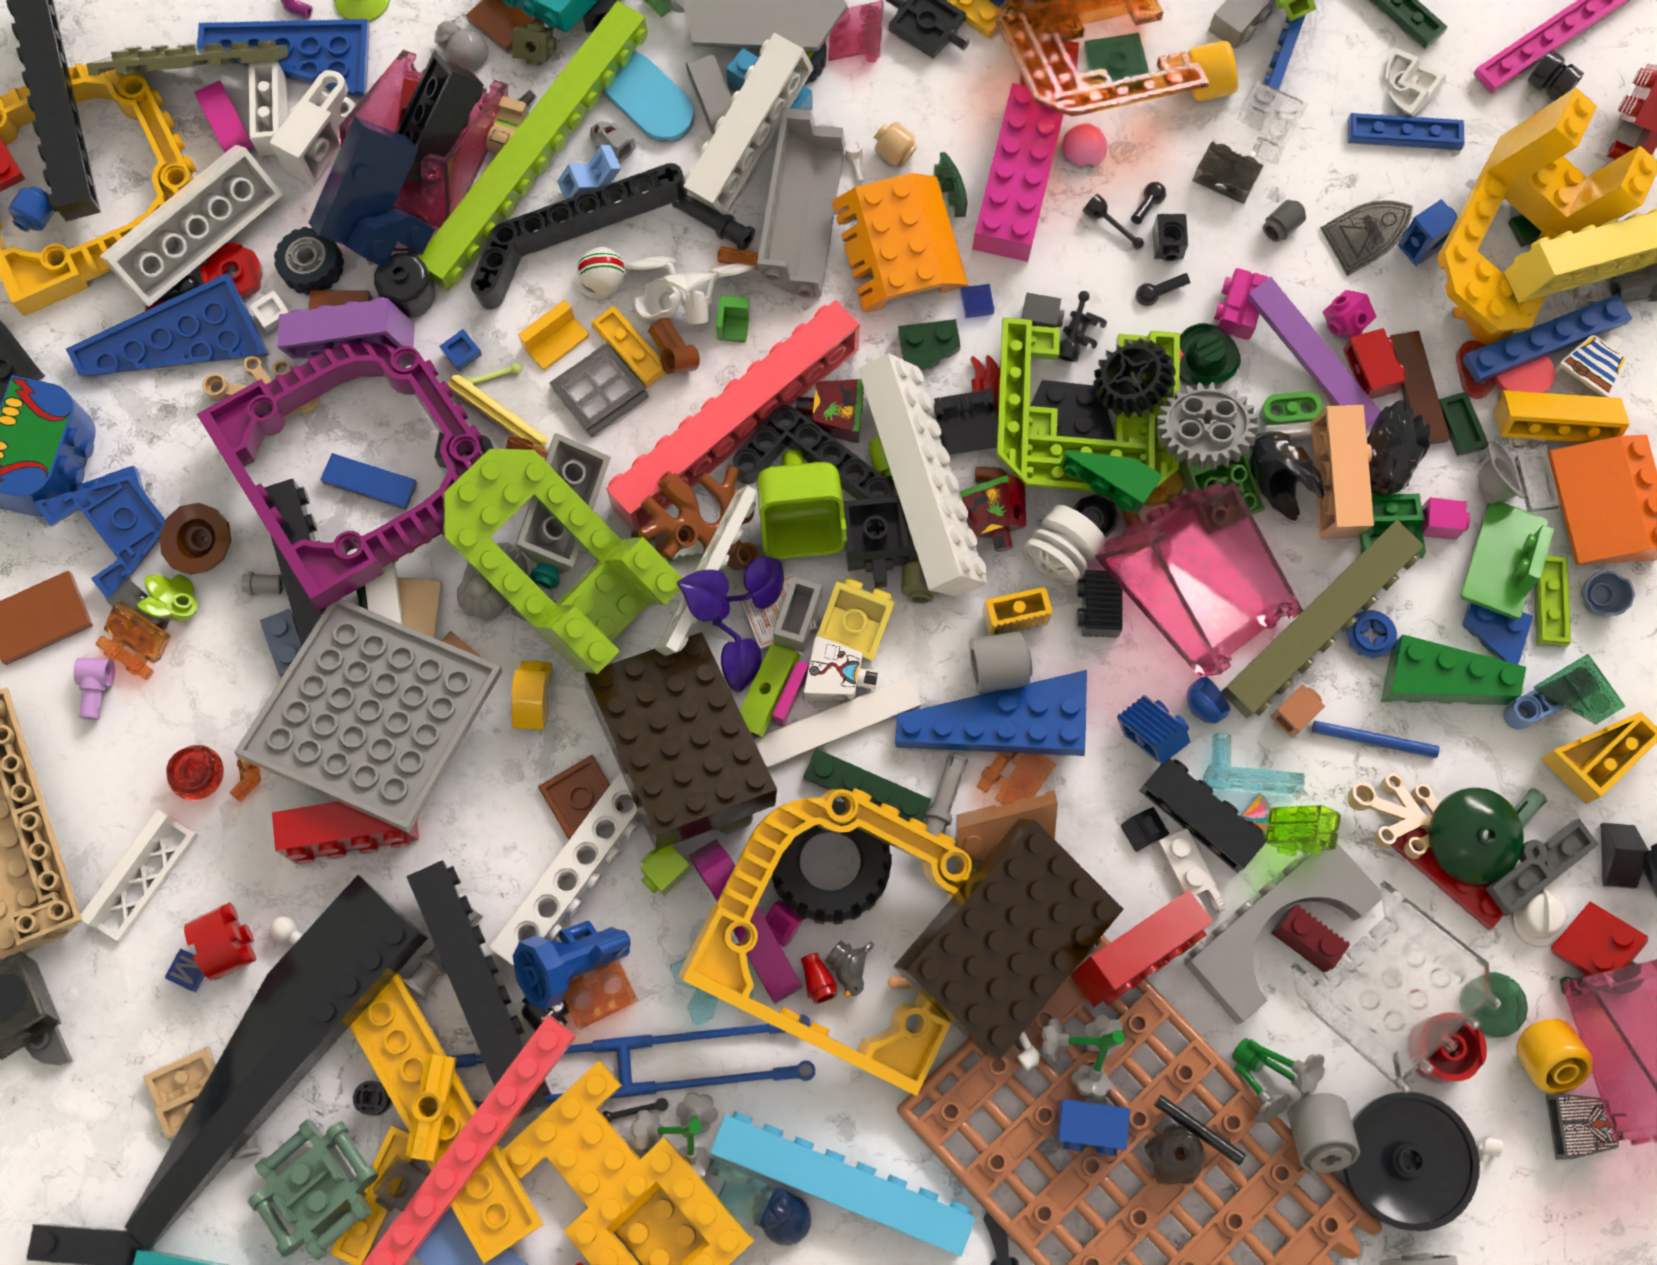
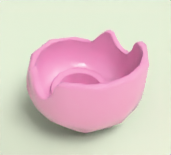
M1090 123L1075 125L1065 134L1062 149L1065 157L1078 167L1092 164L1096 167L1106 157L1107 141L1100 128Z

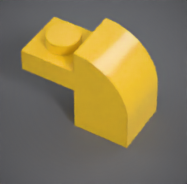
M536 660L521 661L519 669H515L511 694L513 728L544 730L549 712L548 688L553 673L552 663Z

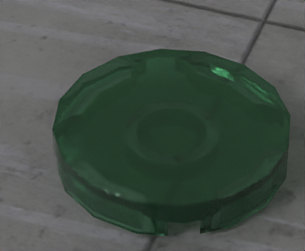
M1498 972L1479 974L1471 979L1461 992L1459 1001L1461 1014L1468 1018L1475 1027H1478L1486 1037H1507L1518 1031L1526 1021L1528 1012L1526 995L1520 985L1508 975Z

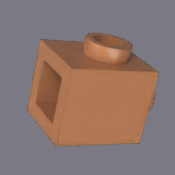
M1302 684L1270 717L1293 738L1326 706L1321 702L1322 699L1316 691L1306 688Z

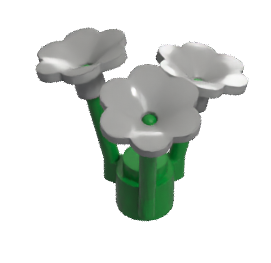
M1248 1038L1243 1039L1236 1046L1232 1054V1059L1237 1062L1234 1070L1245 1078L1257 1093V1099L1262 1104L1258 1111L1259 1113L1255 1117L1257 1123H1268L1277 1115L1283 1113L1287 1109V1104L1292 1100V1097L1289 1094H1278L1272 1097L1267 1090H1263L1249 1071L1253 1070L1257 1073L1264 1065L1268 1066L1292 1081L1291 1085L1298 1088V1091L1301 1092V1099L1314 1092L1325 1072L1323 1067L1325 1058L1320 1054H1310L1306 1058L1305 1063L1299 1060L1293 1061ZM1271 1059H1273V1060H1275V1061H1277V1062H1279V1063H1281V1064H1283V1065H1285V1066H1287V1067L1292 1068V1072H1290V1071H1288L1287 1069L1283 1068L1282 1066H1280L1279 1064L1275 1063V1062L1272 1061Z

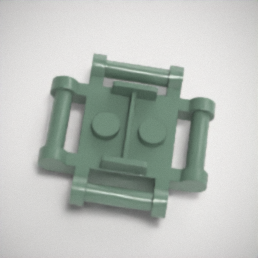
M306 1119L299 1125L298 1132L268 1158L263 1157L255 1164V1169L266 1180L268 1185L263 1190L253 1194L249 1198L248 1203L253 1211L259 1212L277 1241V1250L282 1257L289 1256L306 1243V1249L314 1259L320 1260L327 1254V1248L359 1220L364 1221L372 1214V1209L364 1198L367 1195L364 1190L378 1178V1173L373 1166L367 1165L347 1135L349 1130L343 1121L333 1124L326 1131V1135L323 1136L314 1122ZM309 1140L312 1147L279 1174L276 1168ZM336 1144L356 1172V1177L335 1147ZM272 1200L275 1201L289 1223H293L297 1231L292 1235L288 1233L271 1206L270 1202Z

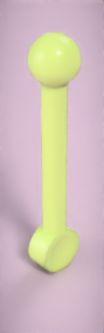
M514 362L508 368L473 379L471 377H464V379L474 385L505 374H518L521 372L522 366Z

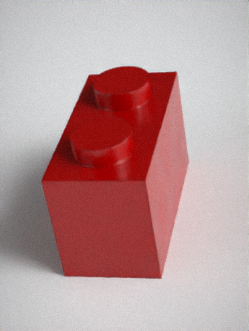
M1384 328L1350 337L1343 348L1355 380L1371 399L1396 393L1405 382V369L1401 363H1398L1394 354V343L1390 337H1387Z

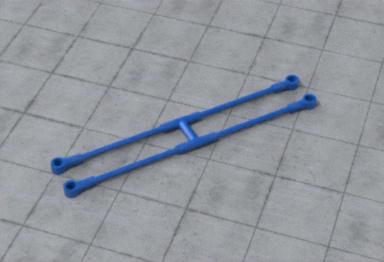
M799 1014L801 1015L800 1018L807 1021V1026H810L811 1022L808 1016ZM770 1023L660 1036L646 1034L593 1040V1043L570 1045L564 1053L617 1051L619 1082L623 1086L609 1099L656 1094V1091L765 1079L779 1081L799 1078L803 1081H809L815 1076L816 1072L814 1064L804 1060L798 1065L776 1067L770 1071L655 1083V1081L632 1083L631 1049L648 1048L654 1044L765 1032H769V1034L786 1032ZM475 1053L450 1056L457 1058L455 1069L485 1063L482 1055H476ZM809 1065L812 1068V1074L808 1077H803L799 1072L801 1066ZM563 1093L550 1094L546 1096L548 1103H554ZM478 1100L474 1101L477 1108L483 1103L478 1102Z

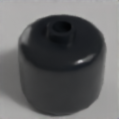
M395 253L390 256L388 262L383 267L377 266L374 273V286L379 297L388 298L408 318L422 315L432 306L435 299V285L426 264L420 258L409 253Z

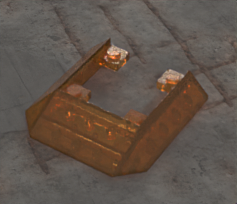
M1008 0L996 17V24L1034 102L1071 117L1204 88L1209 85V81L1199 63H1191L1185 51L1158 56L1157 67L1160 71L1115 81L1110 79L1105 68L1082 74L1077 73L1062 42L1082 38L1085 30L1082 24L1129 14L1135 26L1162 20L1163 10L1157 0Z

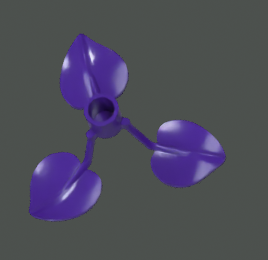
M758 557L748 564L743 577L744 587L748 593L744 595L726 596L729 590V582L722 572L714 569L694 572L677 582L685 597L688 609L694 618L702 622L712 620L713 626H718L734 638L735 642L726 643L722 649L721 667L728 685L737 693L743 691L757 675L762 662V654L756 641L750 638L741 641L740 635L722 623V620L730 613L729 602L744 601L752 598L756 608L764 609L777 601L783 589L784 572L781 562L776 558Z

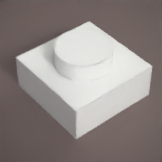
M274 290L249 305L267 333L278 326L279 314L290 313Z

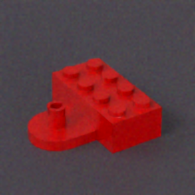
M1647 64L1645 68L1641 67L1632 82L1636 86L1631 96L1626 95L1618 108V111L1621 112L1620 119L1644 128L1634 147L1615 139L1606 157L1616 160L1638 146H1641L1650 155H1653L1657 147V65Z

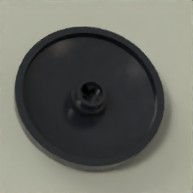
M1397 1092L1378 1097L1367 1103L1357 1112L1352 1119V1124L1358 1141L1360 1155L1357 1161L1343 1169L1350 1191L1366 1212L1380 1222L1397 1229L1426 1231L1450 1223L1467 1208L1478 1185L1480 1172L1479 1154L1471 1131L1452 1108L1429 1095L1416 1092Z

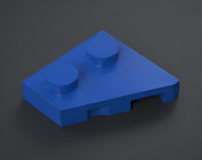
M1469 602L1462 626L1472 636L1479 638L1481 644L1490 653L1494 651L1503 661L1519 665L1533 616L1522 612L1519 620H1514Z

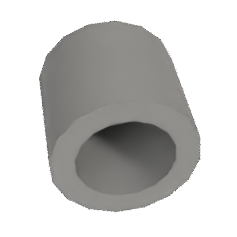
M1014 631L970 639L971 667L979 694L1029 685L1030 676H1032L1033 671L1028 642L1024 639L1021 632Z
M1319 1093L1299 1099L1290 1106L1287 1113L1301 1166L1315 1173H1331L1345 1169L1357 1161L1360 1149L1347 1103L1342 1097L1334 1094Z

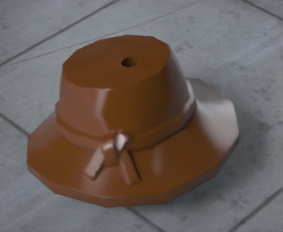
M202 503L179 506L166 518L159 536L161 554L170 567L189 575L209 572L225 559L232 541L229 522L218 509Z

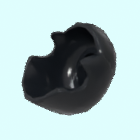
M1090 495L1080 499L1073 507L1074 510L1092 521L1103 533L1104 538H1107L1115 530L1118 513L1112 500H1108L1100 495Z

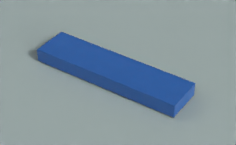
M1350 113L1348 117V143L1462 150L1465 145L1464 120Z

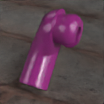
M281 0L283 8L287 12L306 19L311 17L313 11L311 5L298 0Z

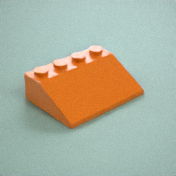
M1647 435L1617 436L1553 449L1547 452L1575 565L1657 560V470Z

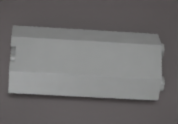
M783 108L757 266L762 279L792 294H797L804 298L822 296L835 214L831 202L838 195L846 144L844 130L838 127L815 126L812 110Z

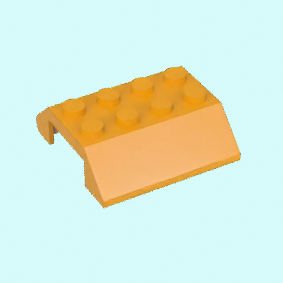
M909 173L854 187L832 200L834 213L838 215L836 217L838 225H846L854 220L857 221L855 226L841 233L842 241L846 242L844 243V248L850 268L854 269L852 271L853 279H862L871 274L873 276L872 280L856 289L858 296H863L859 299L863 312L884 308L887 300L934 288H939V292L944 293L968 287L965 271L936 176Z

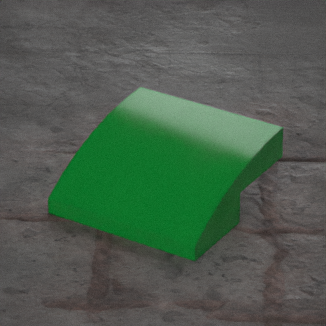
M1420 493L1391 494L1387 496L1371 495L1374 526L1359 535L1361 553L1398 520L1424 545L1417 552L1423 558L1426 554L1421 525L1425 519Z

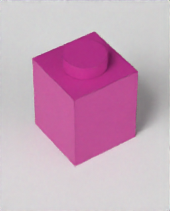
M1430 497L1422 506L1425 519L1421 525L1423 536L1457 540L1465 530H1468L1470 525V513L1466 512L1467 501Z

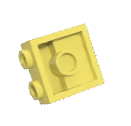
M846 577L844 582L836 581L817 636L863 653L864 658L873 661L889 624L896 601L891 600L892 594L887 591L875 588L873 593L862 589V582Z

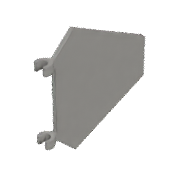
M670 0L672 2L669 5V8L675 12H685L693 46L761 49L763 43L767 39L770 40L772 35L776 33L805 51H819L848 9V4L845 0Z

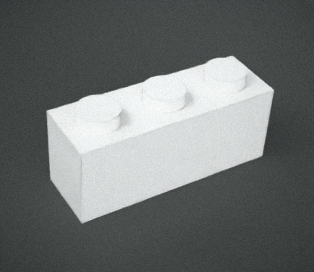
M278 60L249 63L250 140L259 156L276 155L269 142L274 131L280 128L287 119V79Z

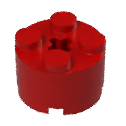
M229 902L184 925L186 942L188 946L194 944L197 954L193 958L208 980L216 981L256 961L254 950L249 945V943L254 941L253 934L247 924L241 926L238 921L237 911L232 903Z
M1448 1013L1425 1019L1413 1028L1409 1039V1055L1416 1072L1420 1076L1437 1083H1452L1470 1079L1483 1066L1487 1056V1045L1483 1033L1468 1018L1459 1014ZM1444 1045L1450 1046V1053L1444 1050Z

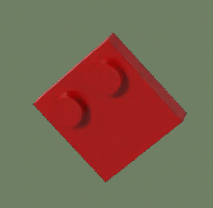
M1590 901L1552 945L1551 953L1607 989H1610L1648 943V936Z

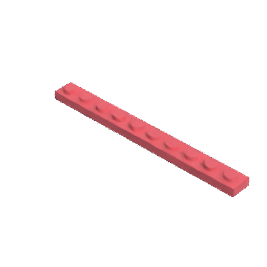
M547 1016L362 1265H407L577 1036L554 1017Z

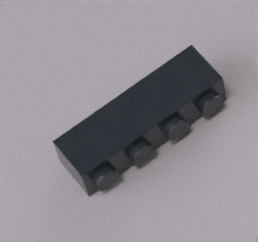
M1176 759L1167 760L1158 767L1139 791L1184 829L1188 828L1194 838L1238 874L1268 841L1263 836L1264 832L1251 821L1246 822L1237 815L1239 812L1231 803L1225 800L1222 802L1213 795V789L1202 780L1197 781L1189 775L1188 768L1182 762Z

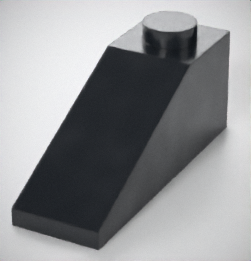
M50 1223L33 1224L26 1260L84 1265H133L137 1250H143L145 1247L127 1230Z

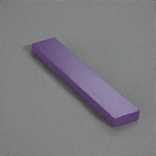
M1270 276L1252 290L1246 298L1335 406L1364 405L1366 428L1376 420L1381 410L1274 279Z

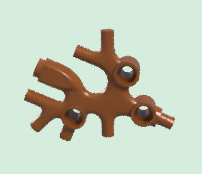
M727 467L722 484H718L707 472L702 473L697 479L720 505V517L715 523H707L702 519L698 500L693 490L677 473L672 474L670 471H667L656 484L660 487L659 492L678 508L679 516L673 518L648 495L643 499L641 505L654 517V521L638 530L639 537H644L647 540L655 535L665 533L667 546L662 551V555L667 560H672L679 550L694 545L697 540L703 545L704 554L735 494V483L739 470L735 467ZM754 510L748 518H744L741 525L746 524L752 520L754 516ZM739 539L735 544H731L727 552L729 555L727 564L734 570L743 569L745 571L748 564L758 558L757 548L752 543H742Z

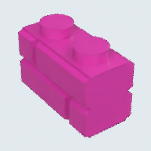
M1237 268L1234 270L1231 278H1225L1221 294L1226 295L1224 303H1218L1214 319L1219 320L1218 328L1228 335H1234L1245 340L1251 339L1256 329L1259 312L1246 296L1268 279V276L1258 273L1252 274L1251 271Z

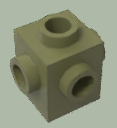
M529 21L528 25L519 24L513 29L512 58L524 59L530 65H543V62L548 61L552 55H555L557 39L553 37V28L545 27V23Z

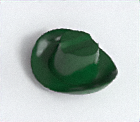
M1198 323L1188 327L1181 333L1180 349L1184 356L1180 362V376L1185 381L1194 385L1201 383L1203 386H1209L1211 382L1214 385H1219L1228 381L1237 373L1241 364L1238 347L1233 339L1220 328L1208 323Z

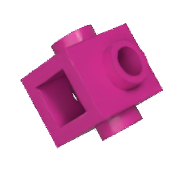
M1345 290L1323 311L1327 321V328L1332 335L1345 338L1360 335L1377 317L1368 295L1350 290Z

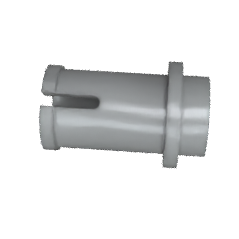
M250 571L248 574L242 575L241 589L242 592L248 593L249 596H253L254 593L281 594L283 578L282 575H257Z

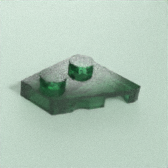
M1586 654L1533 687L1540 694L1595 725L1626 707L1589 654Z

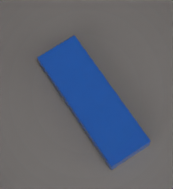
M334 453L331 454L320 479L324 484L407 510L418 484L415 479Z

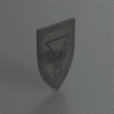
M1390 200L1368 202L1345 212L1321 226L1320 229L1345 274L1348 276L1385 255L1400 241L1410 223L1414 207L1407 203Z

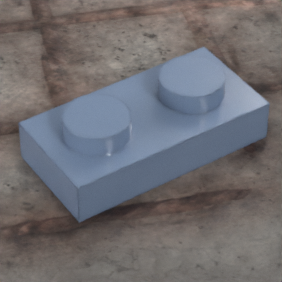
M289 609L260 620L277 672L281 678L302 647L293 613Z

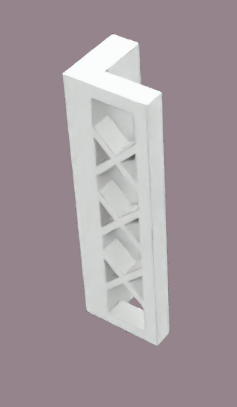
M157 809L81 913L82 921L121 943L198 834ZM173 828L186 835L178 847L167 849L166 838ZM162 856V870L159 874L148 876L147 864L151 858ZM143 883L144 895L139 901L129 903L127 891L132 885ZM123 910L124 922L117 932L104 924L112 912Z

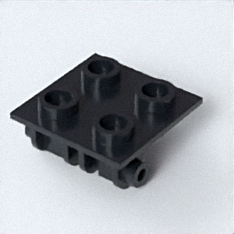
M993 389L934 398V411L937 416V423L941 429L939 437L942 446L946 448L949 455L997 447L998 420Z

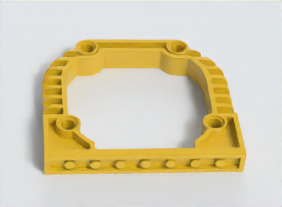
M79 63L69 68L76 102L92 98L115 100L125 116L140 121L158 160V164L152 173V182L157 196L147 211L129 224L71 249H67L64 245L58 243L49 244L41 253L22 250L14 246L7 249L0 233V277L12 304L23 316L89 288L87 281L96 277L100 278L103 274L111 271V268L103 261L100 255L194 179L192 173L197 172L190 156L184 157L182 150H185L186 147L179 133L173 134L171 128L175 127V123L168 110L163 112L160 107L165 104L157 88L152 90L146 79L139 73H128L125 75L124 73H116L115 70H110L100 75L89 76L87 65ZM26 85L18 89L14 87L9 90V93L0 96V136L5 145L15 141L19 133V127L36 119L35 113L31 111L27 101V96L31 94Z
M856 788L852 792L844 789H831L825 792L821 798H802L783 804L766 815L752 832L717 903L713 904L677 977L917 1096L949 1030L951 1023L948 1022V1019L928 999L919 993L914 1004H901L894 1010L891 1018V1027L876 1035L863 1038L858 1050H855L827 1036L830 1031L829 1029L813 1021L810 1026L799 1022L801 1015L785 1007H782L781 1012H778L749 997L754 983L749 973L746 952L753 949L758 939L757 930L750 920L783 852L797 835L814 825L839 833L849 832L858 828L922 861L923 873L927 880L938 889L946 892L949 901L970 877L971 859L966 852L954 846L955 839L938 832L936 837L926 831L928 828L926 824L914 818H910L908 822L898 817L899 810L885 803H882L881 807L871 803L870 799L872 796ZM838 796L845 802V808L839 815L835 814L832 809V803ZM951 856H954L957 866L952 873H949L946 869V862ZM743 926L746 932L745 938L742 942L734 944L731 940V933L734 928ZM911 1014H916L917 1024L914 1028L907 1030L906 1019Z

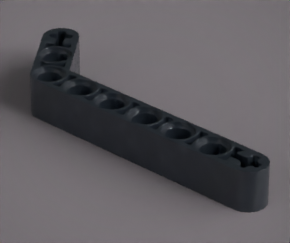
M674 163L664 164L497 224L492 230L471 280V289L480 305L486 309H495L502 304L522 256L683 199L687 194V190L684 188L685 177L682 169Z

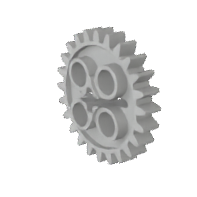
M1212 382L1208 389H1204L1201 383H1198L1197 390H1193L1187 385L1185 394L1176 390L1175 399L1167 397L1166 406L1160 407V415L1157 416V437H1161V447L1167 446L1168 456L1177 453L1176 462L1179 463L1183 459H1187V467L1189 468L1195 462L1199 463L1200 470H1203L1205 465L1209 463L1212 469L1216 470L1218 462H1221L1225 467H1229L1230 458L1239 462L1241 453L1248 455L1249 446H1254L1255 436H1257L1258 415L1253 414L1254 406L1247 405L1246 396L1237 399L1238 390L1236 389L1227 393L1226 385H1223L1220 390H1216Z

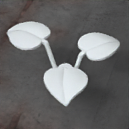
M667 256L647 257L632 262L625 268L626 273L632 269L647 270L658 267L669 270L671 275L663 277V281L679 289L681 304L685 307L687 324H703L710 321L708 304H712V292L714 282L717 279L747 271L759 273L757 266L727 264L711 269L709 272L676 274L672 263L676 262V258ZM709 280L705 297L703 291H695L694 286Z

